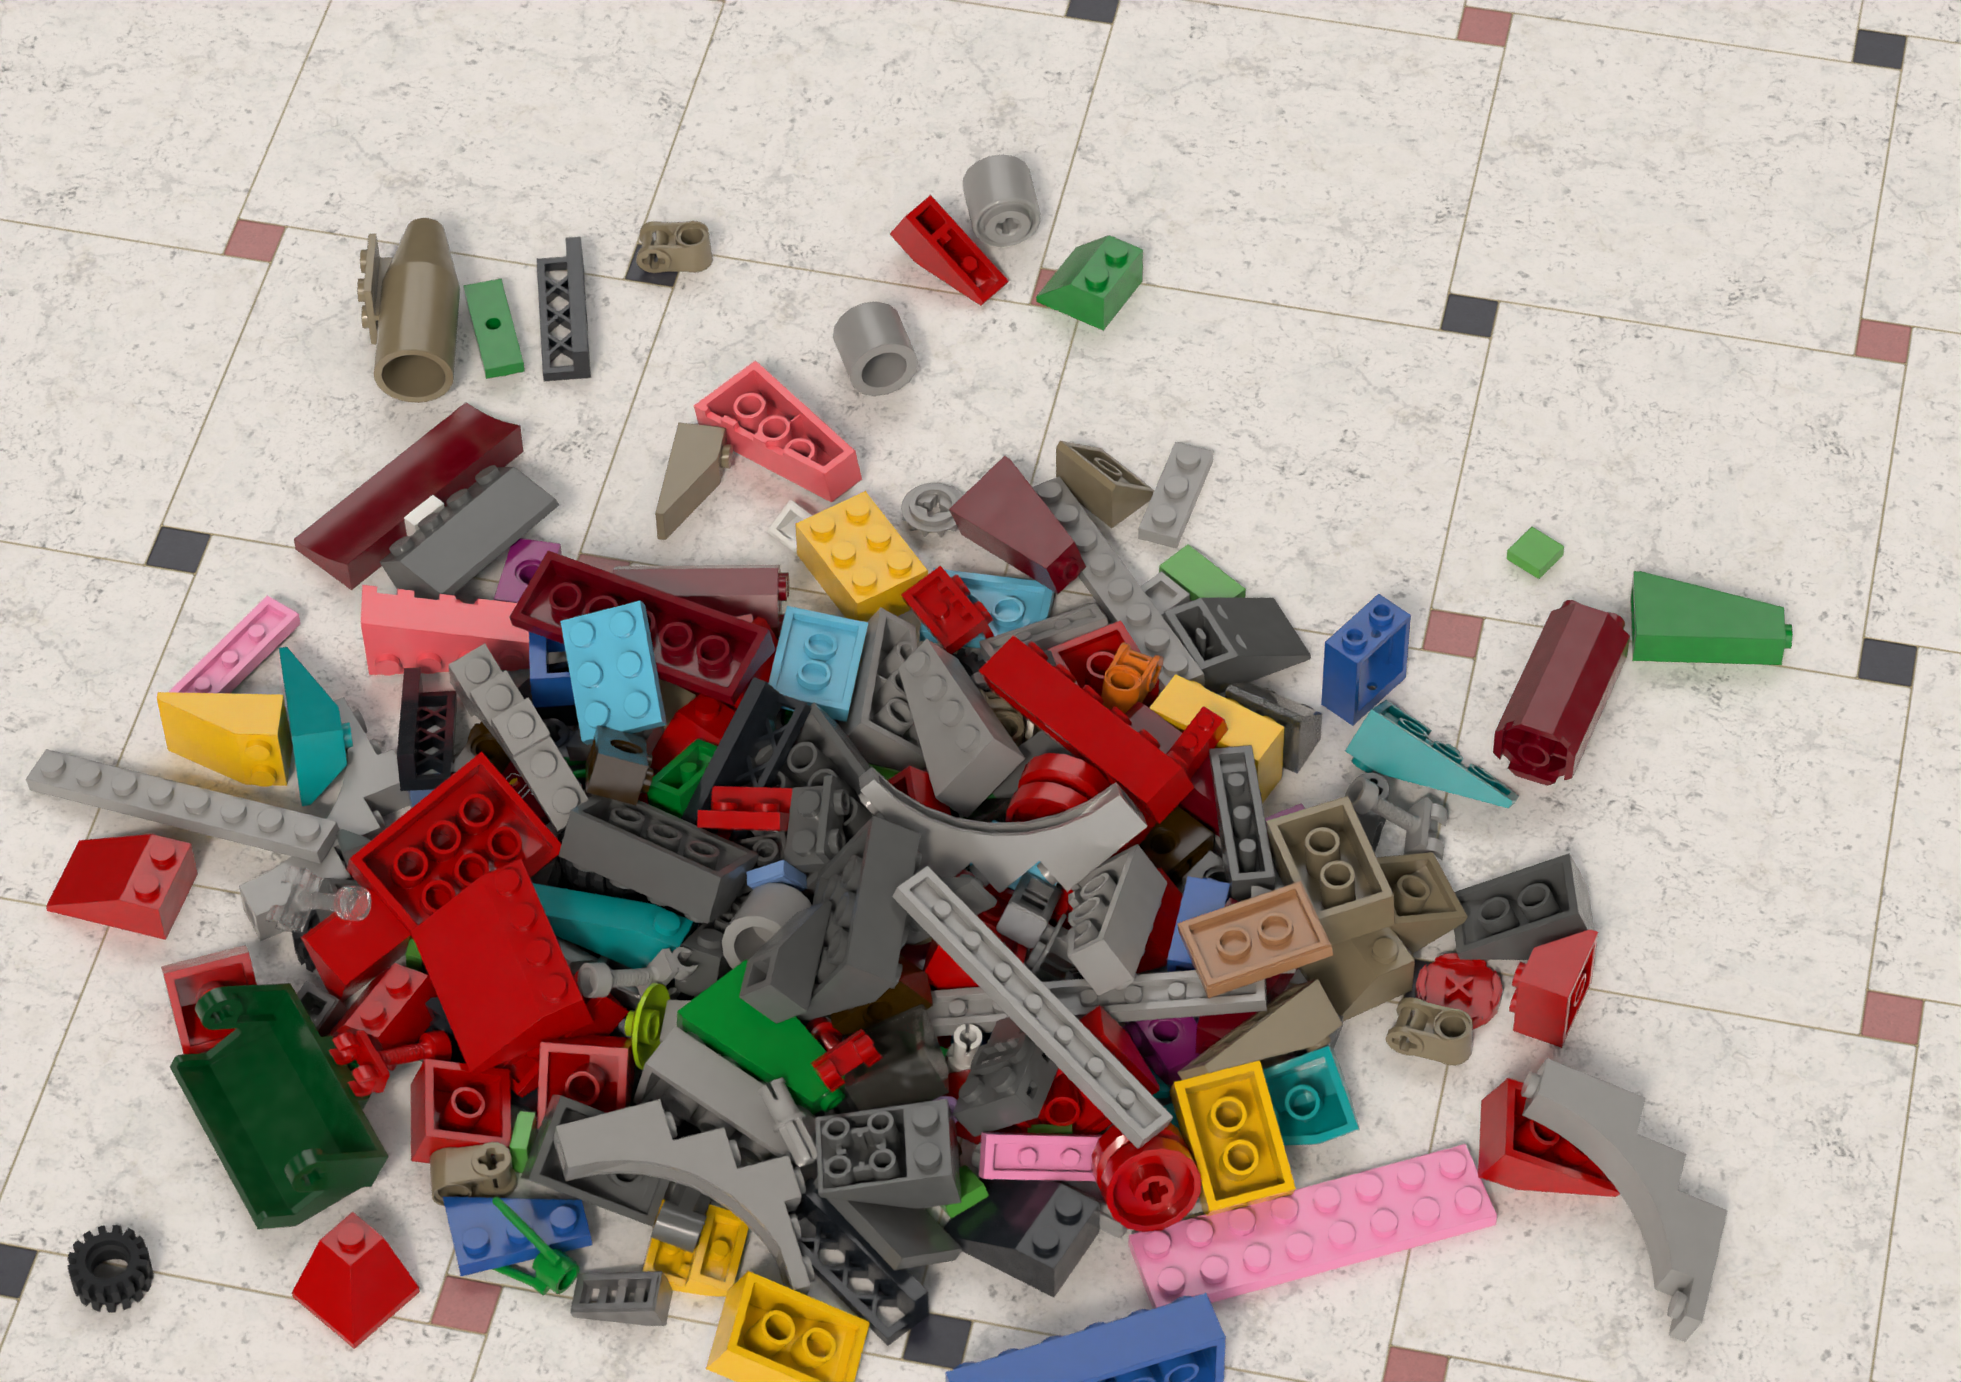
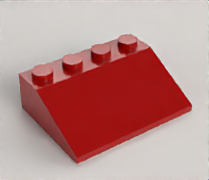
M481 751L350 857L346 870L363 890L366 887L372 889L410 932L480 876L520 858L529 877L532 878L559 855L561 843Z
M521 858L480 876L410 931L472 1076L539 1047L542 1040L557 1039L593 1023L589 1010Z

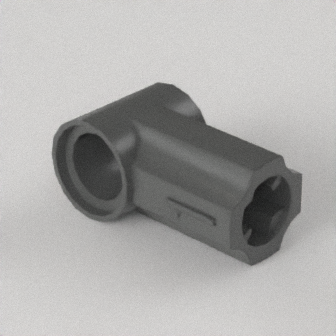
M676 1183L669 1201L665 1199L651 1238L693 1253L702 1227L705 1224L707 1218L705 1213L709 1208L708 1205L711 1204L712 1198L689 1186Z

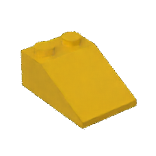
M157 693V703L168 751L245 785L261 787L272 785L287 786L293 744L283 694Z
M748 1271L727 1290L706 1369L735 1382H854L870 1322Z

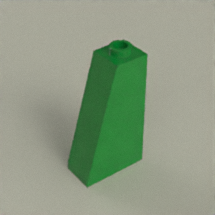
M1633 571L1630 594L1632 661L1782 665L1784 649H1791L1792 624H1785L1784 607L1642 571Z
M747 959L677 1011L678 1028L684 1032L696 1034L708 1048L720 1056H726L736 1061L742 1071L757 1081H765L771 1085V1081L784 1078L795 1104L805 1107L813 1115L822 1109L824 1112L831 1111L845 1098L844 1092L846 1091L848 1076L845 1074L841 1077L845 1081L844 1085L832 1093L829 1091L811 1065V1062L825 1054L826 1051L796 1016L776 1024L739 997L748 962Z

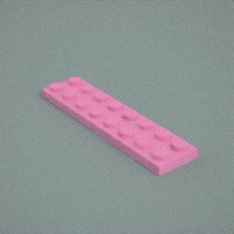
M1466 1144L1297 1189L1290 1196L1279 1197L1274 1200L1207 1217L1206 1214L1175 1223L1163 1230L1128 1235V1245L1154 1309L1168 1305L1182 1296L1194 1297L1207 1293L1210 1302L1213 1303L1496 1225L1497 1214L1481 1178L1478 1177V1171Z

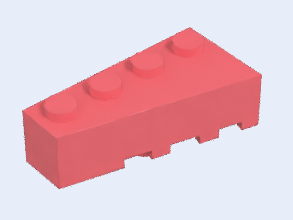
M756 360L694 405L699 425L726 428L727 444L733 445L734 452L830 502H833L862 480L856 451Z
M362 585L361 629L369 675L390 676L404 674V668L421 667V673L425 674L449 672L450 663L484 643L501 670L516 671L519 669H530L529 631L512 626L509 618L517 603L478 598L474 604H468L456 599L454 595L440 594L439 599L434 600L414 597L415 591L398 589L397 595L377 593V586Z

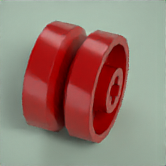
M1046 753L1033 757L1025 765L1019 780L1018 789L1013 794L1008 806L1005 821L1025 822L1057 815L1089 801L1110 787V784L1098 769L1082 759L1055 753Z
M1171 1123L1139 1149L1115 1125H1112L1098 1139L1092 1152L1091 1171L1113 1218L1127 1229L1150 1232L1163 1230L1178 1223L1194 1208L1201 1193V1175L1179 1129Z

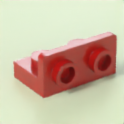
M941 565L901 594L903 600L942 648L951 655L980 633L985 639L994 637L988 625L993 621L990 613L980 601L973 604L967 598L971 593L957 574L950 577Z
M715 786L712 788L711 810H698L697 827L720 830L788 831L793 788Z

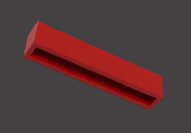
M1013 635L978 670L991 691L1075 758L1082 759L1098 769L1110 785L1116 782L1138 808L1160 824L1195 788L1186 774L1190 769L1186 762L1173 751H1170L1167 755L1159 749L1161 747L1160 743L1145 729L1142 728L1137 732L1130 727L1132 725L1131 720L1115 706L1111 710L1107 709L1102 705L1104 703L1102 697L1089 685L1086 684L1081 688L1075 684L1076 678L1062 664L1057 663L1055 666H1052L1047 662L1048 656L1034 642L1030 641L1025 645Z

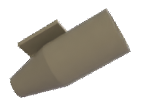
M418 218L407 225L393 257L380 258L377 234H368L367 250L360 251L361 273H365V278H358L357 282L358 301L365 302V305H362L361 311L362 328L369 329L371 345L376 344L375 382L387 395L401 401L414 403L435 400L447 393L452 386L460 286L444 227L436 220Z

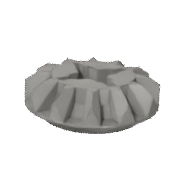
M942 483L919 485L910 490L902 501V520H906L910 531L918 529L924 537L930 532H937L942 537L946 530H957V525L949 509L962 495L955 488ZM939 503L940 512H936L935 516L928 517L927 512H931L933 507H936V504Z

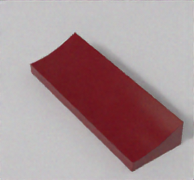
M465 402L294 538L295 549L350 590H353L382 566L380 561L391 553L389 547L397 540L407 536L404 519L406 515L432 495L444 503V507L448 506L447 499L457 491L468 489L477 482L475 476L480 471L492 465L505 467L523 453L521 426L493 418Z
M549 550L509 617L512 626L564 644L560 621L641 601L646 607L658 678L733 706L756 671L775 652L770 630L765 627Z

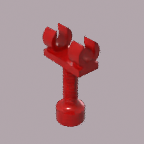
M827 1017L815 1018L806 1026V1029L826 1051L825 1054L811 1062V1065L831 1093L845 1084L841 1077L864 1062L869 1068L882 1059V1055L873 1046V1041L862 1029L842 1041V1034L833 1028L831 1019Z
M364 1030L357 1031L355 1035L343 1033L332 1039L337 1049L329 1050L333 1059L339 1065L348 1064L355 1059L359 1064V1067L351 1072L356 1081L348 1082L357 1097L370 1095L374 1091L376 1094L384 1092L390 1076L387 1067L420 1060L424 1061V1059L450 1062L452 1056L449 1037L441 1030L423 1033L419 1043L376 1051Z

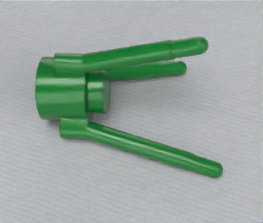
M494 1197L492 1199L493 1204L540 1253L532 1264V1268L536 1271V1277L508 1265L492 1270L533 1287L543 1296L549 1289L556 1294L567 1290L579 1274L580 1267L577 1262L565 1252L550 1248L500 1197Z

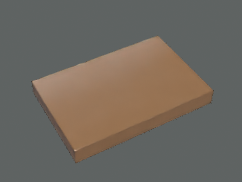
M1301 881L1177 923L1180 937L1208 999L1333 956L1330 941Z

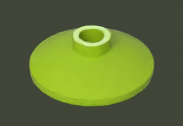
M653 983L645 990L637 1004L636 1010H631L625 1021V1034L631 1037L634 1060L637 1067L641 1070L644 1069L645 1063L660 1045V1035L667 1000H670L667 988L660 983Z

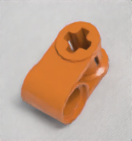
M1122 643L1113 662L1105 672L1101 694L1104 700L1102 705L1109 710L1115 706L1125 714L1138 701L1142 703L1148 692H1151L1157 683L1163 666V657L1160 655L1150 657L1132 650L1130 644Z

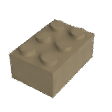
M1348 796L1267 821V834L1272 861L1283 885L1287 886L1299 881L1302 882L1331 945L1395 925L1394 895Z

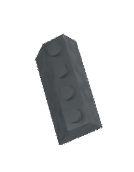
M489 466L475 476L477 482L471 487L459 490L451 495L446 501L448 506L442 511L432 513L423 518L418 523L420 529L413 535L405 536L394 542L389 547L391 553L383 558L380 564L397 590L415 591L414 597L438 600L440 594L453 595L556 509L559 503L552 495L514 466Z
M598 795L570 811L559 852V857L573 862V866L581 871L595 872L610 879V883L616 887L637 891L646 895L647 899L656 905L670 906L683 912L685 917L691 921L707 924L729 910L747 879V872L753 869L759 856L758 853L703 828H698L694 824L640 800L637 801L636 805Z

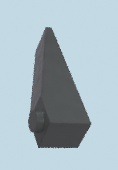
M1252 745L1209 749L1225 881L1230 883V898L1241 902L1251 898V886L1275 890V873Z

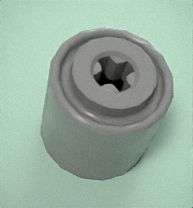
M993 155L977 161L967 169L963 177V191L972 229L978 240L990 246L1005 247L1023 242L1036 232L1040 224V210L1031 173L1024 161L1010 155Z
M877 301L862 303L844 313L834 326V342L853 387L861 394L870 396L890 394L910 382L916 373L918 366L917 356L897 310L889 304Z
M766 883L755 887L744 899L726 927L722 938L723 955L730 967L734 969L747 959L748 961L797 912L811 907L809 899L798 889L784 883Z

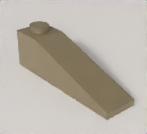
M1318 979L1293 985L1267 1004V1011H1258L1178 1071V1074L1183 1080L1306 1049L1310 1053L1328 1045L1331 1042L1329 1035L1343 1024Z

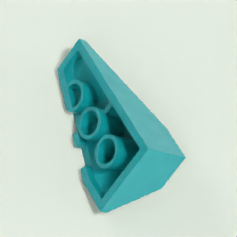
M281 647L279 648L301 806H310L347 766L345 748L353 747L350 722L341 723L338 705L289 648Z
M1387 700L1370 710L1345 752L1353 756L1351 762L1366 773L1376 771L1381 775L1508 809L1519 798V795L1483 768L1474 764L1466 767L1461 763L1463 757L1460 755L1459 750L1451 744L1430 740L1428 735L1432 731L1431 729Z
M533 883L556 936L632 969L646 968L662 949L670 948L672 953L676 948L681 947V944L697 930L699 925L697 922L655 904Z
M1330 1046L1263 1069L1284 1146L1319 1145L1360 1130L1349 1089L1336 1053ZM1173 1103L1163 1106L1173 1116L1170 1123L1180 1131Z

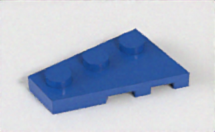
M443 1197L461 1276L533 1260L540 1253L493 1204V1198ZM501 1198L553 1250L559 1249L562 1252L592 1246L591 1234L582 1200Z

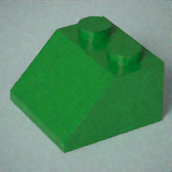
M1111 235L1075 247L1036 296V302L1104 331L1143 281V249Z

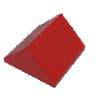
M366 887L304 934L301 939L328 993L343 1003L404 956L411 933L374 891Z

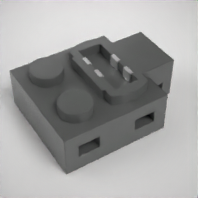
M1010 1017L998 1020L988 1043L982 1045L973 1057L970 1073L966 1082L959 1090V1099L952 1115L974 1137L982 1135V1132H992L1037 1118L1059 1067Z

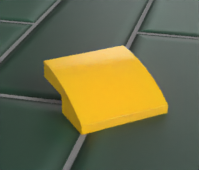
M662 1199V1202H661L659 1211H658V1213H657V1216H656V1219H655V1222H654V1226H655L656 1220H657V1218H658V1215H659V1213H660V1210H661V1208H662V1205H663V1203H664V1201H665L664 1199ZM709 1204L705 1213L707 1218L694 1252H687L650 1237L641 1272L662 1271L673 1291L726 1297L727 1290L734 1285L749 1227L730 1210Z

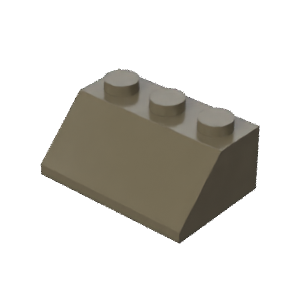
M1390 927L1331 945L1333 956L1298 968L1307 982L1315 979L1319 980L1336 1013L1343 1016L1344 1022L1412 991L1415 960L1396 933Z

